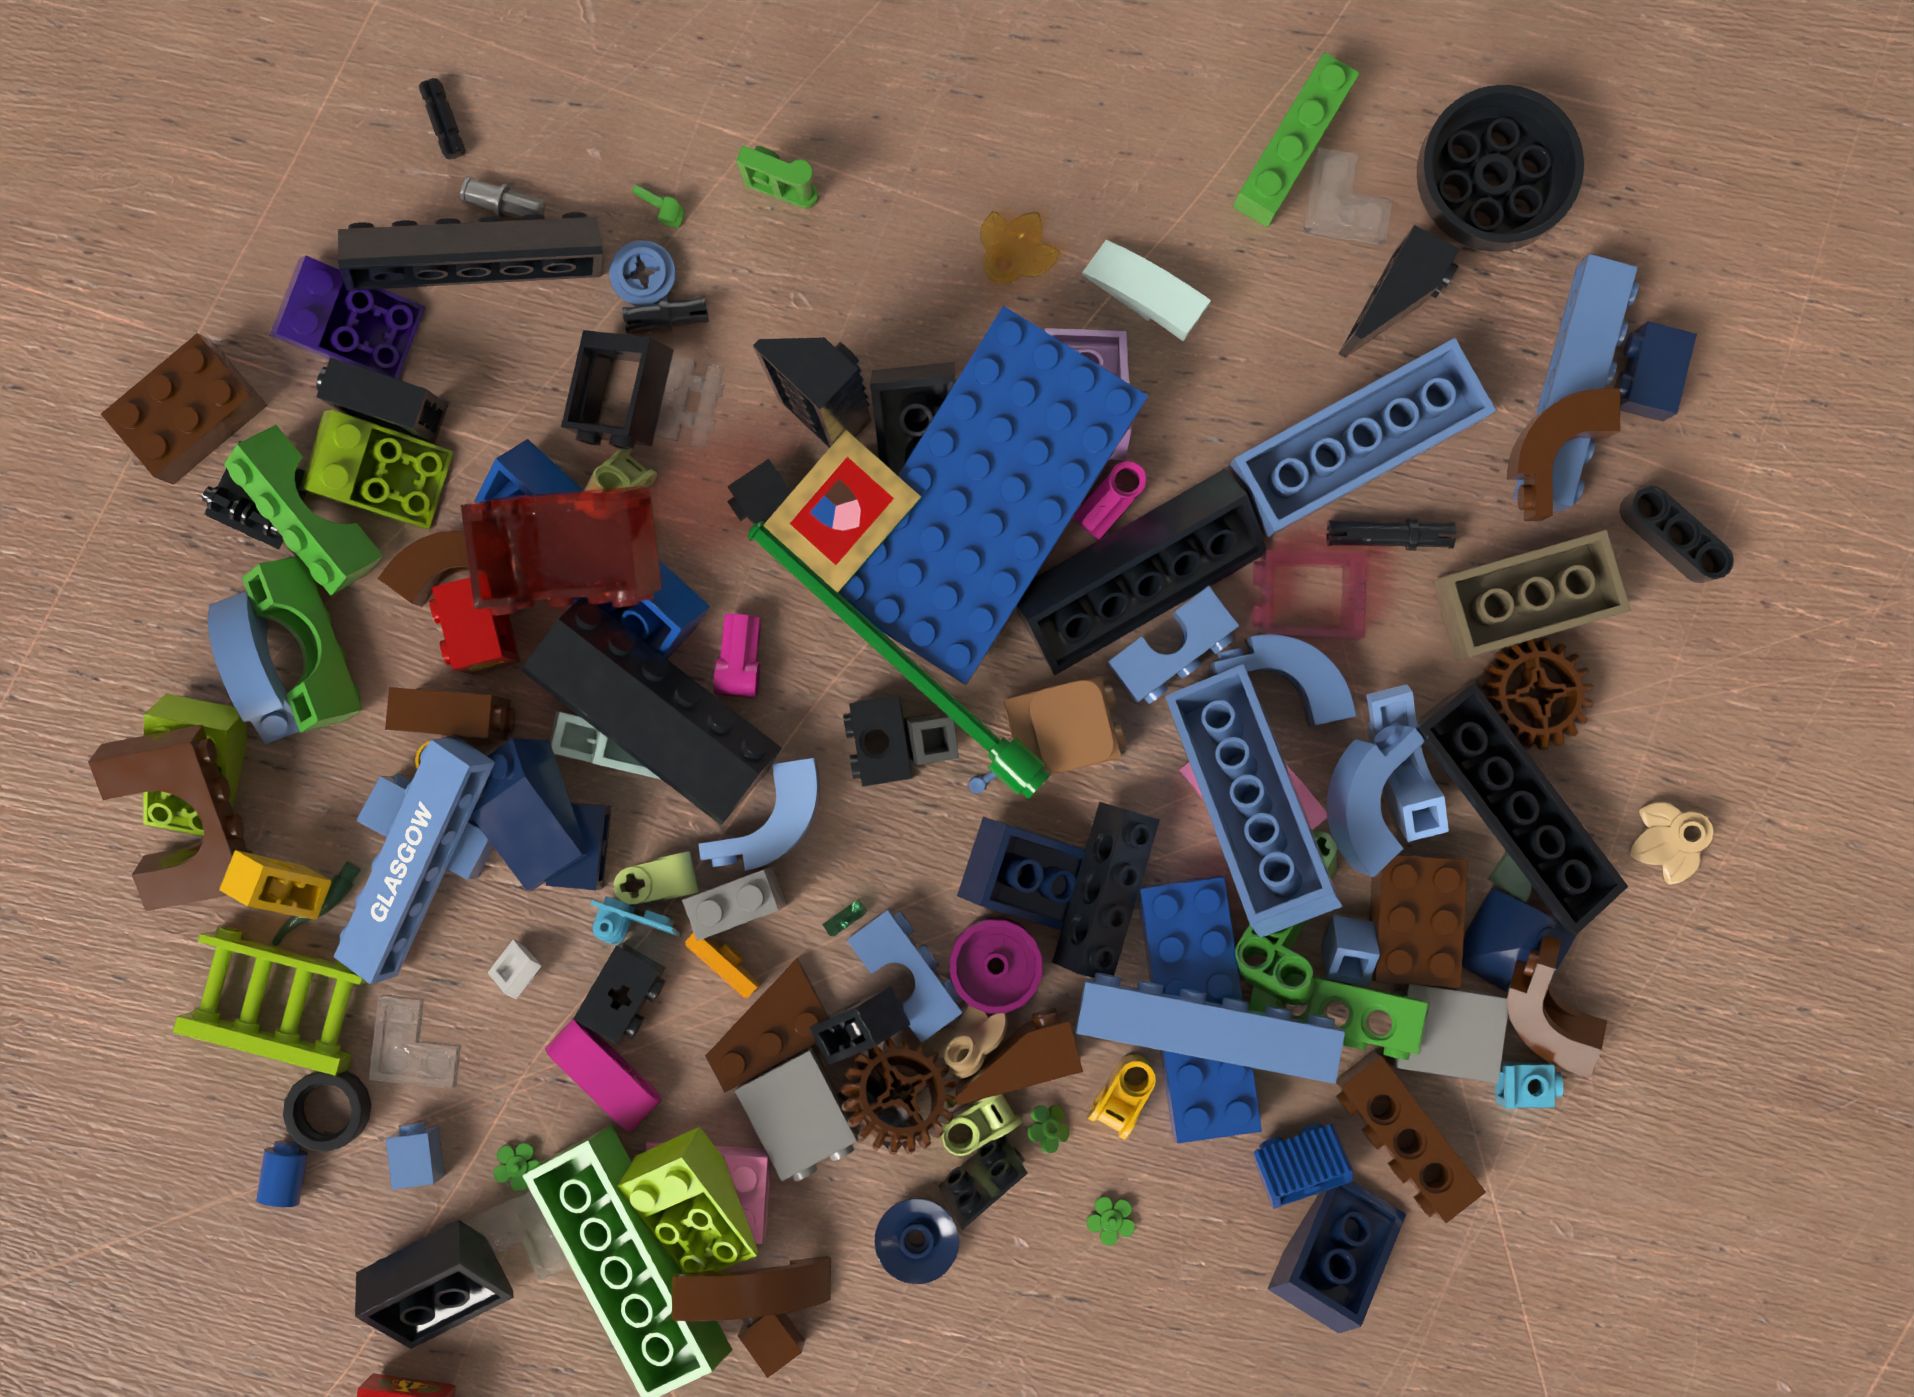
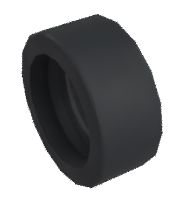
M316 1071L304 1076L291 1087L284 1101L283 1118L285 1126L295 1142L308 1150L320 1152L335 1150L347 1145L363 1132L370 1119L371 1100L366 1086L359 1077L349 1071L336 1076ZM318 1086H336L342 1089L349 1098L352 1109L351 1118L347 1125L337 1133L321 1134L315 1131L306 1120L304 1113L305 1099Z

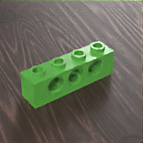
M1291 974L1283 982L1289 986H1298L1305 981V978L1299 974ZM1313 976L1315 990L1313 996L1307 1002L1306 1010L1301 1015L1291 1014L1292 1018L1307 1021L1309 1014L1328 1017L1327 1008L1329 1004L1335 1000L1341 1001L1349 1010V1018L1345 1024L1338 1025L1334 1023V1026H1339L1345 1031L1344 1046L1366 1050L1367 1043L1384 1047V1055L1409 1060L1410 1053L1418 1055L1421 1052L1430 1001ZM1253 986L1249 1005L1250 1010L1265 1012L1266 1005L1287 1009L1286 1003ZM1382 1010L1391 1017L1392 1027L1387 1034H1378L1371 1029L1369 1018L1373 1011Z

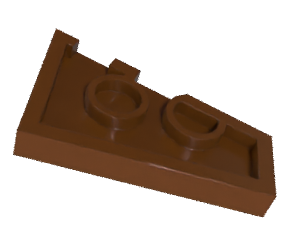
M798 958L791 963L705 1055L724 1093L816 1044L809 1027L828 1017V1014Z

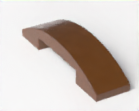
M823 1256L791 1260L790 1265L720 1274L713 1270L672 1275L671 1319L674 1321L745 1319L788 1313L823 1304L831 1300V1257Z

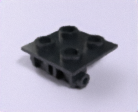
M297 467L295 471V486L303 501L306 492L300 491L299 488L305 471ZM226 468L218 486L215 488L208 486L203 492L202 501L207 503L204 515L279 550L284 541L282 535L269 519L260 514L255 502L242 486L232 480Z
M1005 1135L981 1146L975 1155L962 1166L953 1169L947 1175L945 1181L939 1185L962 1230L1028 1174L1022 1164L1025 1161L1024 1157L1015 1147L1011 1146Z

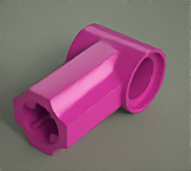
M1124 461L1118 463L1078 509L1073 519L1099 541L1128 507L1142 494L1146 485L1145 471L1135 462ZM1124 471L1135 474L1139 482L1137 489L1129 493L1122 492L1115 484L1116 476Z
M725 614L721 656L716 660L714 671V695L757 698L760 681V661H757L760 643L761 617L744 614Z

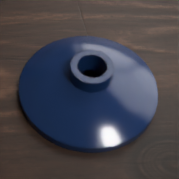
M924 1198L905 1199L891 1206L881 1217L875 1232V1251L882 1267L895 1279L909 1284L929 1283L944 1275L954 1263L959 1248L958 1229L952 1216L938 1203ZM913 1231H921L925 1235V1240L921 1244H913L909 1239V1235Z

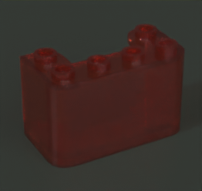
M650 486L501 497L461 505L474 609L491 608V615H505L517 613V609L535 607V600L548 599L550 607L575 604L574 598L588 597L589 604L612 602L613 607L637 605L639 601L654 599V592L662 589Z

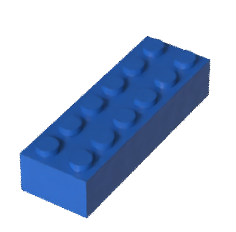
M1215 875L1140 886L1138 903L1150 982L1163 985L1162 993L1180 996L1181 989L1205 993V1001L1222 1004L1223 997L1243 1000L1225 877ZM1160 1050L1171 1130L1177 1144L1262 1132L1253 1068Z

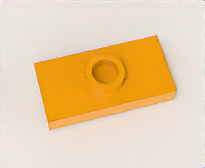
M694 932L685 941L686 946L744 998L748 999L762 984L740 965L743 961L742 956L727 943L720 947L710 937L697 941Z

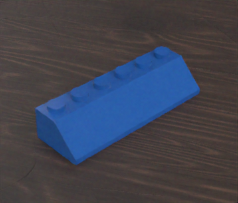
M529 439L497 457L469 511L569 604L573 605L583 595L668 659L696 629L710 606L616 519L612 517L608 520H599L586 514L580 504L584 490Z

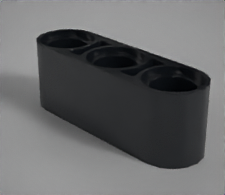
M1647 486L1624 497L1620 504L1619 512L1625 524L1687 579L1694 583H1705L1723 578L1730 573L1734 558L1728 546L1663 489L1657 486ZM1640 498L1646 499L1651 505V515L1649 517L1644 516L1639 511L1638 501ZM1672 525L1678 527L1682 532L1683 537L1680 545L1674 543L1670 538L1669 532ZM1703 553L1710 555L1713 559L1714 566L1711 573L1702 567L1701 557Z

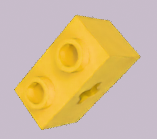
M235 850L219 890L247 907L317 920L332 880L304 865Z

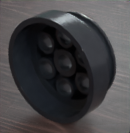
M1494 85L1479 88L1461 96L1450 104L1439 116L1425 137L1417 162V185L1420 198L1434 223L1457 242L1484 251L1501 252L1518 249L1535 242L1547 234L1571 209L1583 180V149L1571 120L1547 97L1533 90L1513 85ZM1491 133L1503 135L1507 141V146L1497 145L1492 140ZM1452 145L1464 147L1468 153V158L1462 159L1457 157L1452 151ZM1527 159L1534 162L1538 173H1530L1525 170L1522 160ZM1483 172L1493 173L1498 178L1499 186L1489 185L1483 178ZM1444 185H1454L1460 192V198L1454 199L1449 197L1444 191ZM1514 199L1524 200L1529 206L1530 213L1526 214L1518 211L1514 205ZM1481 211L1486 213L1491 220V226L1479 224L1475 218V212Z

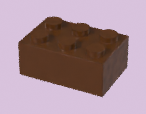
M196 333L103 411L101 415L153 477L174 485L268 405L220 348L212 341Z
M1397 854L1375 877H1372L1369 921L1374 922L1380 956L1371 980L1375 982L1461 988L1468 860Z

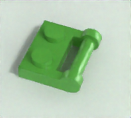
M742 145L736 162L746 187L800 208L809 209L816 205L818 202V192L815 185L811 183L813 172L808 162L799 159L792 163H787L779 160L778 154L768 148L755 146L753 150Z

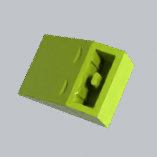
M335 410L324 411L299 490L429 530L454 451Z
M166 693L144 714V736L203 725L207 739L211 738L216 746V764L220 776H224L228 780L231 791L229 801L233 809L247 747V722H243L235 707ZM143 792L144 825L204 836V829L199 815L185 800L166 792Z
M700 1126L635 1156L617 1188L683 1273L708 1270L719 1272L757 1256L758 1249L725 1159Z

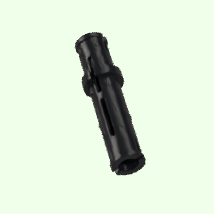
M1407 518L1406 522L1328 520L1327 530L1329 532H1344V534H1326L1327 546H1402L1407 551H1416L1417 547L1453 549L1456 538L1451 536H1438V534H1456L1455 522L1420 523L1416 518Z

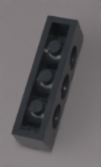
M1099 802L1052 963L1076 974L1095 978V973L1115 975L1160 819Z

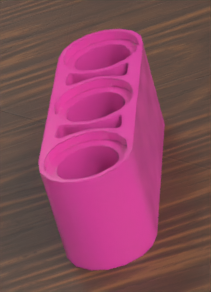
M573 1019L545 1047L549 1057L614 1121L629 1132H633L662 1101L657 1091L599 1034Z

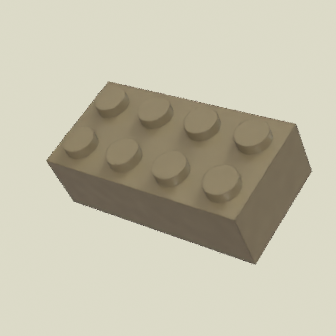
M1607 530L1447 575L1433 581L1456 661L1631 611Z

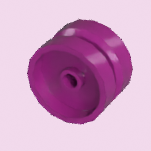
M985 917L969 924L957 936L950 953V977L957 994L969 1006L985 1013H1007L1022 1007L1036 993L1042 978V956L1034 937L1020 923L1005 917ZM992 958H1000L1004 962V968H999L997 973L989 971L988 962Z

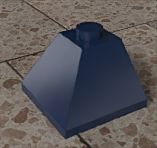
M1490 888L1464 934L1462 967L1508 993L1516 960L1526 962L1530 949L1539 951L1544 935L1561 940L1554 972L1559 968L1576 936L1570 937L1561 923L1547 914L1494 888Z

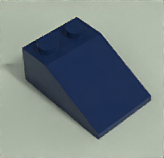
M512 738L487 756L495 764L471 817L525 890L533 891L588 855L550 741Z
M983 816L957 896L988 909L1062 930L1085 850Z
M1354 1181L1319 1193L1283 1251L1267 1289L1337 1333L1360 1328L1406 1214Z

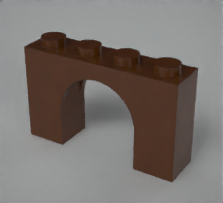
M203 725L103 743L88 761L103 800L150 791L166 792L180 797L190 804L202 821L204 838L200 842L188 847L148 854L142 857L132 877L145 911L228 896L219 889L234 851L254 854L251 850L247 851L243 840L244 826L239 814H234L229 801L231 791L226 777L220 776L216 764V746L211 738L207 739Z

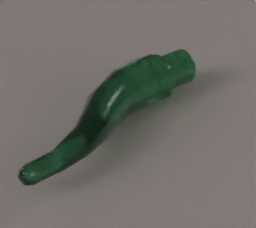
M346 861L339 874L334 875L318 917L327 914L337 907L354 886L355 878L361 871L358 866ZM292 915L273 938V946H278L286 934L300 924L312 919Z

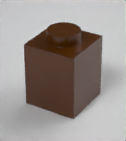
M786 1313L742 1319L744 1324L739 1331L738 1338L767 1378L802 1353L805 1340Z

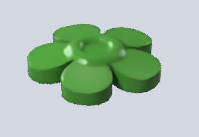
M1038 1105L1031 1112L1032 1119L1038 1124L1029 1126L1028 1137L1032 1142H1041V1149L1045 1153L1056 1152L1059 1142H1065L1069 1138V1127L1066 1124H1059L1064 1120L1065 1114L1063 1109L1058 1105H1052L1049 1108L1044 1105Z
M523 1142L517 1146L515 1152V1149L510 1145L502 1146L496 1154L498 1161L503 1163L494 1169L493 1174L496 1181L505 1183L511 1178L510 1186L514 1191L525 1190L528 1185L522 1175L541 1163L537 1159L529 1160L534 1155V1147L529 1143Z
M1102 1196L1095 1201L1094 1206L1099 1214L1092 1213L1087 1217V1227L1091 1232L1101 1231L1100 1240L1103 1244L1111 1246L1117 1243L1118 1235L1116 1231L1123 1237H1129L1133 1234L1135 1230L1134 1222L1129 1218H1125L1132 1212V1207L1127 1200L1118 1199L1114 1206H1112L1111 1199L1107 1196Z

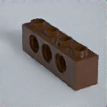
M1374 1051L1370 1052L1337 1078L1336 1085L1341 1092L1336 1095V1098L1351 1116L1355 1113L1361 1116L1367 1124L1361 1129L1377 1150L1384 1146L1393 1158L1387 1163L1403 1184L1410 1180L1419 1193L1413 1198L1429 1218L1436 1214L1442 1221L1448 1223L1486 1193L1381 1055ZM1378 1095H1387L1389 1100L1387 1110L1380 1115H1373L1370 1109L1372 1100ZM1405 1129H1413L1415 1135L1413 1143L1407 1148H1398L1397 1137L1399 1133ZM1431 1163H1439L1440 1174L1437 1179L1431 1182H1424L1423 1171L1426 1166Z

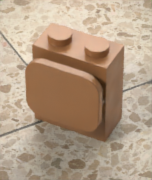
M1102 676L1046 688L1003 700L1012 740L1015 737L1020 739L1046 763L1044 768L1051 775L1122 758L1120 749L1126 748V741L1121 724H1113L1110 709L1116 708L1115 696L1111 683L1104 685Z

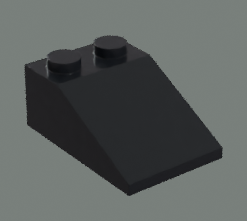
M1414 225L1396 247L1338 354L1346 358L1419 308L1429 296L1436 299L1442 288L1448 286L1458 268V265L1453 263V260L1459 248Z
M954 362L872 370L870 389L879 459L897 475L903 469L956 383Z

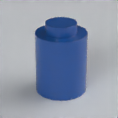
M278 1140L274 1142V1147L264 1149L256 1202L273 1207H295L300 1204L308 1153L300 1149L301 1145L294 1141Z

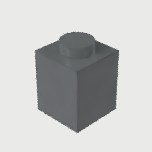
M945 712L904 718L910 759L917 765L959 758L954 721Z

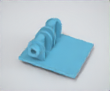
M608 896L605 897L603 903L594 900L590 903L599 908L593 924V933L598 939L611 945L624 941L632 921L678 937L681 935L679 931L672 928L674 921L666 916L648 910L645 911L644 917L634 915L635 908L630 906V904Z

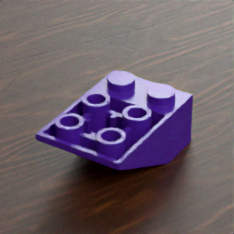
M305 255L298 259L269 336L327 359L332 357L399 379L426 307L385 289L347 291L339 269Z

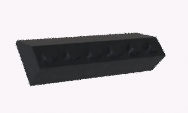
M571 212L562 215V219H545L543 215L529 214L520 217V221H503L501 217L486 216L477 220L478 223H460V220L454 218L436 220L435 225H418L417 222L411 220L393 222L392 227H374L373 224L366 222L352 223L348 225V229H338V264L347 291L600 277L603 250L597 217H587L585 213Z
M825 337L759 339L753 345L778 400L828 448L834 444L845 430H848L856 437L871 422L868 409L870 404L866 400L868 398L864 392L866 387L862 384L864 379L860 375L862 370L857 365L859 359L843 343L839 342L834 347Z
M1223 469L1035 577L1016 609L1055 676L1269 552L1248 494Z
M584 595L557 619L521 670L720 825L724 823L767 774L782 747Z
M1475 682L1448 695L1420 718L1416 730L1425 740V744L1570 937L1576 936L1629 887Z

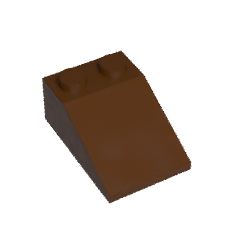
M1051 1008L1032 1014L1033 1021L1023 1024L985 1058L982 1066L976 1073L963 1078L956 1084L955 1098L957 1105L1083 1072L1071 1024L1066 1012L1058 1014L1056 1008Z

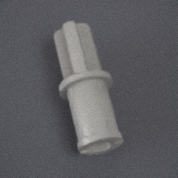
M468 176L461 187V202L492 210L497 217H503L505 214L520 219V217L529 214L544 215L545 203L542 200L511 191L509 185L503 184L499 187Z

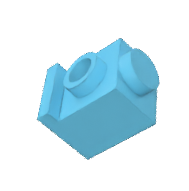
M1501 1061L1499 1082L1495 1083V1102L1506 1109L1555 1108V1097H1562L1563 1078L1560 1072H1555V1065L1547 1061ZM1537 1079V1092L1530 1094L1528 1084L1531 1080Z

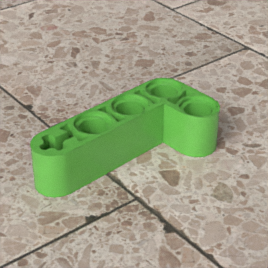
M1313 831L1320 852L1326 854V856L1322 855L1330 877L1333 879L1338 868L1337 845L1333 837L1327 832ZM1308 920L1262 938L1249 925L1236 948V960L1242 979L1286 1004L1294 1006L1308 1002L1315 990L1312 966L1303 956L1290 950ZM1254 954H1260L1267 958L1260 966H1251L1246 963V960ZM1291 974H1299L1305 978V981L1298 986H1289L1283 982Z

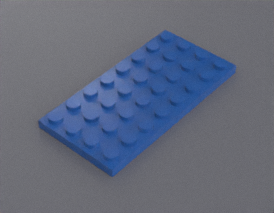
M1003 305L898 475L922 498L839 593L883 633L959 682L967 685L1147 401L1148 395Z

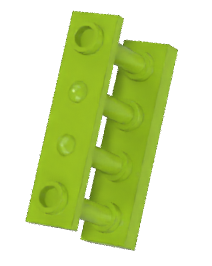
M217 926L216 931L199 935L198 942L216 947L200 1007L194 1008V1012L177 1016L172 1033L335 1076L349 1069L353 1054L340 1051L341 1045L338 1044V1039L353 984L362 985L368 982L340 961L335 963L241 938L243 932L237 929ZM237 952L256 957L240 1018H236L234 1022L219 1019L220 1012L217 1011L232 953ZM273 962L297 968L280 1029H275L274 1033L259 1029L261 1024L257 1022ZM313 973L337 979L321 1039L316 1040L315 1044L300 1040L301 1034L297 1033Z

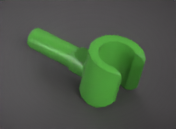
M638 184L634 186L632 192L635 195L660 208L657 217L659 222L674 228L680 227L685 212L675 199L657 196Z

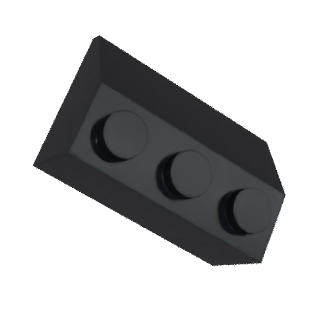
M457 1220L356 1272L355 1317L412 1349L514 1298L513 1289L487 1238L461 1220Z

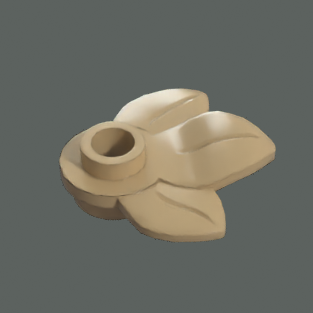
M1655 802L1639 809L1640 817L1648 828L1635 839L1629 852L1630 856L1645 864H1662L1663 876L1667 884L1680 883L1693 875L1700 864V851L1710 845L1714 836V829L1710 820L1697 811L1681 812L1674 805L1667 802ZM1688 826H1697L1700 830L1699 836L1693 840L1686 839L1684 837V830Z
M968 1006L954 1029L943 1027L933 1035V1051L938 1052L939 1058L945 1060L946 1065H949V1072L955 1077H969L980 1069L985 1060V1055L995 1049L1004 1038L1008 1024L1007 1016L1005 1013H997L989 1018L987 1013Z

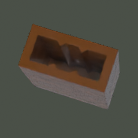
M389 687L385 730L507 741L508 732H513L516 714L515 708L510 707V699L497 696Z

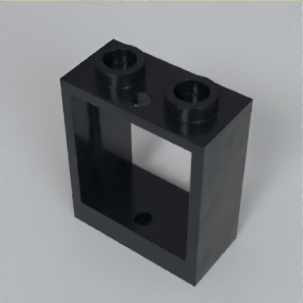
M583 330L561 427L577 433L576 440L585 444L600 446L601 440H608L609 445L630 451L634 450L635 444L652 447L674 350L651 337ZM612 359L639 362L625 428L597 424Z
M330 357L327 367H323L317 377L316 388L318 393L316 397L341 413L435 444L448 405L429 390Z

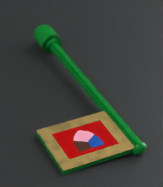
M845 430L766 522L759 521L750 528L748 539L749 541L755 540L988 751L987 757L993 761L988 769L1015 794L1019 795L1022 793L1029 800L1051 775L1044 768L1046 763L1017 737L1011 742L1005 737L1000 739L839 593L922 498L848 430Z

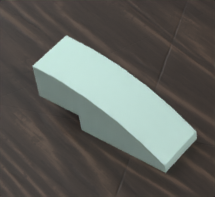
M1105 240L1082 272L1083 276L1145 320H1154L1182 341L1189 335L1211 302L1209 298L1166 270L1108 240Z
M556 711L549 738L554 754L660 779L580 716Z

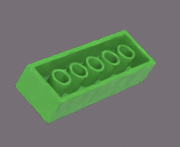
M610 1125L545 1159L522 1176L641 1397H659L712 1372L733 1349L718 1321H674L671 1319L672 1275L684 1273L617 1188L632 1162L614 1128Z

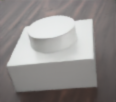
M512 940L488 971V974L504 994L517 999L525 987L532 982L542 965L525 945Z

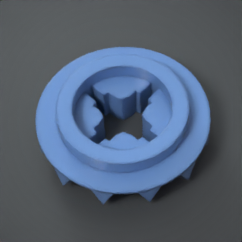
M634 241L623 246L615 254L610 265L609 274L613 289L621 299L633 306L655 304L659 299L667 298L669 291L675 284V265L671 256L662 246L651 241ZM638 259H641L643 265L648 270H655L654 274L648 277L647 289L641 284L639 279L632 280L633 275L638 274V266H640Z

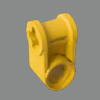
M1129 1054L1123 1057L1118 1062L1106 1085L1094 1100L1087 1119L1092 1122L1095 1120L1101 1121L1118 1131V1137L1125 1140L1134 1128L1142 1108L1156 1083L1155 1073L1149 1060L1139 1054ZM1132 1067H1141L1147 1072L1146 1079L1139 1085L1128 1084L1124 1081V1075Z

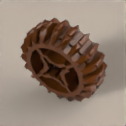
M1548 638L1541 639L1538 645L1532 639L1523 642L1522 648L1519 644L1507 646L1508 655L1502 651L1496 652L1493 656L1499 667L1493 664L1485 665L1484 671L1492 677V680H1481L1478 686L1489 690V695L1485 697L1516 738H1520V743L1525 750L1531 749L1534 741L1538 750H1546L1549 747L1550 741L1555 746L1563 745L1564 734L1569 737L1576 736L1578 730L1573 721L1580 724L1586 723L1589 719L1580 709L1591 708L1594 704L1592 700L1583 698V692L1592 691L1595 687L1592 683L1582 684L1581 677L1586 676L1589 673V669L1587 667L1575 669L1574 666L1579 661L1580 656L1575 653L1564 658L1566 645L1562 643L1557 644L1552 649L1551 640ZM1523 662L1524 671L1521 672L1519 686L1515 690L1506 691V685L1511 673ZM1540 662L1554 669L1563 684L1551 682L1546 676L1545 668H1540ZM1529 689L1552 691V694L1542 695L1541 699L1530 698V696L1519 697V694L1528 693ZM1565 697L1559 716L1548 725L1547 718L1551 717L1552 703L1557 698ZM1508 704L1520 705L1525 710L1527 720H1531L1532 727L1519 721L1511 712Z
M888 1038L883 1042V1051L879 1046L867 1050L869 1057L859 1053L854 1060L858 1068L849 1067L845 1074L853 1083L843 1084L841 1088L842 1094L853 1097L843 1102L842 1110L847 1112L856 1111V1114L847 1122L849 1127H855L861 1123L864 1128L861 1130L858 1138L864 1141L869 1134L875 1136L876 1139L872 1146L874 1150H879L884 1141L889 1142L888 1150L891 1155H895L898 1152L901 1142L907 1154H912L915 1151V1140L924 1149L931 1145L930 1135L940 1138L944 1133L940 1123L949 1124L953 1119V1115L946 1109L953 1108L957 1104L955 1097L945 1094L956 1087L955 1081L942 1079L949 1072V1065H942L937 1068L934 1064L939 1058L938 1052L934 1051L927 1058L922 1054L925 1050L924 1042H919L913 1051L909 1049L910 1042L908 1038H902L898 1049H896L893 1040ZM890 1065L906 1066L916 1071L918 1075L906 1077L897 1070L896 1066L891 1067ZM874 1071H877L880 1076L879 1084L882 1089V1095L869 1105L866 1096V1084L868 1077ZM929 1087L931 1109L928 1118L922 1122L918 1115L920 1108L918 1107L916 1097ZM912 1089L904 1102L901 1098L891 1099L886 1102L894 1090L897 1093L903 1091L906 1093ZM892 1114L901 1121L902 1125L907 1124L908 1127H894L884 1123L878 1117Z

